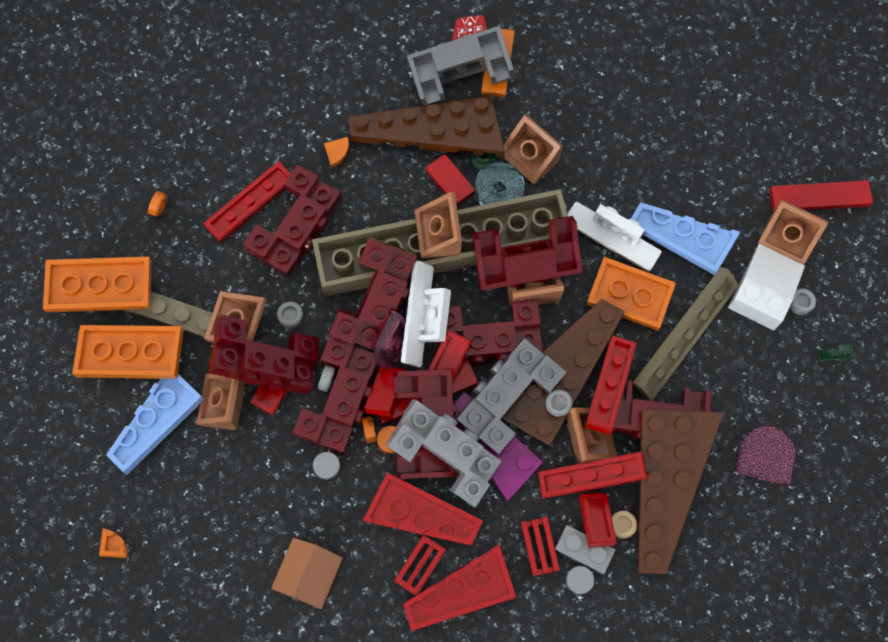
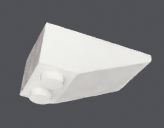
M758 244L728 308L771 330H775L783 322L790 307L805 265Z

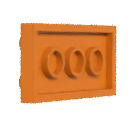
M150 257L46 260L43 310L45 312L150 309L152 260Z
M80 325L72 374L75 377L177 379L184 330L181 326Z

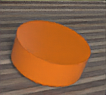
M160 191L154 194L149 204L148 214L159 217L162 214L167 203V194Z
M394 426L382 428L377 435L378 446L385 453H396L385 446L396 429Z

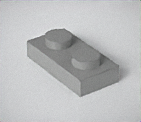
M568 525L565 526L555 547L556 552L601 575H604L615 552V549L609 546L588 548L586 534Z

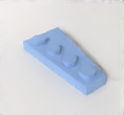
M644 203L639 204L631 217L632 220L640 224L641 228L645 229L642 235L713 275L717 273L740 233L736 230L728 231L719 228V225L712 223H701L695 221V218L674 215L671 211Z
M179 374L177 379H160L158 383H154L149 391L150 395L144 404L140 405L134 414L136 416L130 425L125 426L107 453V456L126 475L204 401L202 396Z

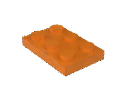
M604 257L586 305L593 307L603 299L625 311L621 318L659 331L676 283Z

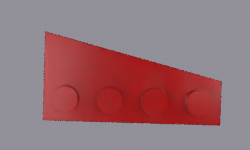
M387 473L363 522L471 546L483 520Z
M497 545L484 555L476 558L463 568L405 602L403 605L411 631L516 598L500 545Z

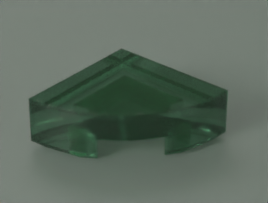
M850 344L838 345L839 349L828 350L825 348L819 352V360H846L853 354V347Z

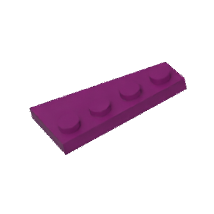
M465 392L455 402L456 416L453 417L458 423L456 427L462 432L466 428L455 418L472 399ZM515 437L509 441L499 454L495 453L480 439L477 441L484 449L501 460L491 479L501 491L506 502L514 496L543 463Z

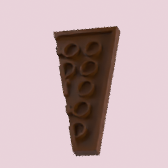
M491 96L348 117L351 142L378 145L388 142L396 143L397 147H406V144L417 145L419 149L454 153L465 150L473 151V155H483L484 152L496 154V157L505 158V150Z
M603 299L542 352V354L550 357L566 371V374L552 391H566L572 398V406L625 312ZM532 380L502 416L501 420L550 447L567 415L563 417L552 416L547 411L545 405L547 396L550 393L545 392Z
M641 410L640 452L644 453L648 479L639 481L638 573H667L723 413Z

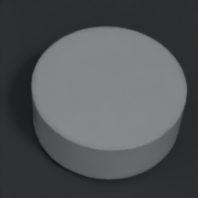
M797 289L789 308L795 314L806 315L814 309L816 298L807 289Z
M286 302L279 307L277 318L283 327L288 329L296 328L303 321V311L297 303Z
M325 366L319 381V390L330 391L336 376L337 369L335 367Z
M554 390L547 396L546 409L552 416L563 417L572 408V398L564 390Z
M323 452L314 459L313 469L319 478L330 480L339 473L340 462L333 453Z
M574 567L566 576L567 587L575 594H585L593 587L594 576L586 567Z

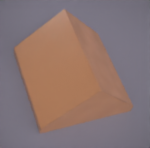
M524 115L503 145L505 150L504 159L531 183L536 184L559 161L563 146L529 116Z
M449 192L415 210L421 258L461 254L462 240L454 192Z
M781 200L772 212L758 244L804 265L828 225V221Z
M560 277L550 278L545 282L533 281L524 283L521 286H506L510 309L512 301L537 299L538 305L560 302L564 292V285Z
M220 291L204 339L214 343L215 321L221 315L246 320V340L253 341L266 299Z
M206 374L202 391L204 401L200 404L196 425L237 430L245 383L237 379Z
M574 407L569 410L566 416L577 464L617 456L612 433L608 435L585 427L590 408Z
M293 538L271 589L322 610L343 558L315 544Z

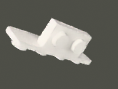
M575 202L568 212V216H573L576 220L578 232L647 272L651 271L661 254V250L641 239L645 229L641 228L638 222L622 217L612 207H605L600 204L596 212L584 205Z
M415 261L411 274L401 357L402 363L413 367L422 366L425 342H445L451 290L431 289L434 268L421 261Z

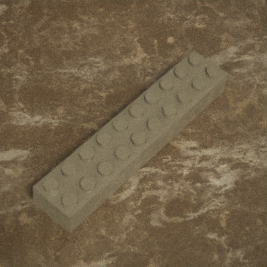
M561 189L457 210L462 240L461 254L421 258L416 219L313 239L312 242L324 297L368 288L375 269L360 264L358 261L365 249L368 236L416 254L417 258L415 261H421L433 266V274L476 266L471 233L497 229L501 238V247L549 239L547 220L568 217ZM412 270L409 274L408 279H411Z

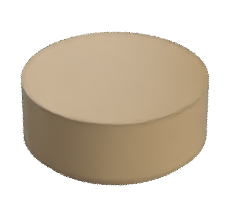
M619 511L612 516L615 536L617 538L626 539L635 533L637 521L633 514L628 511Z

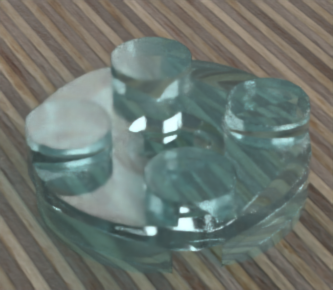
M492 163L477 175L475 194L480 205L519 198L524 195V178L522 175L520 176L515 167L508 163ZM498 182H501L503 187H507V189L498 192L493 186H497Z

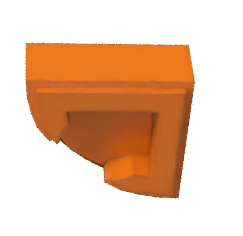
M348 137L324 143L331 168L341 164L349 150Z
M371 416L362 418L367 444L376 442L373 418Z
M102 530L99 556L128 558V548L123 538L111 530Z

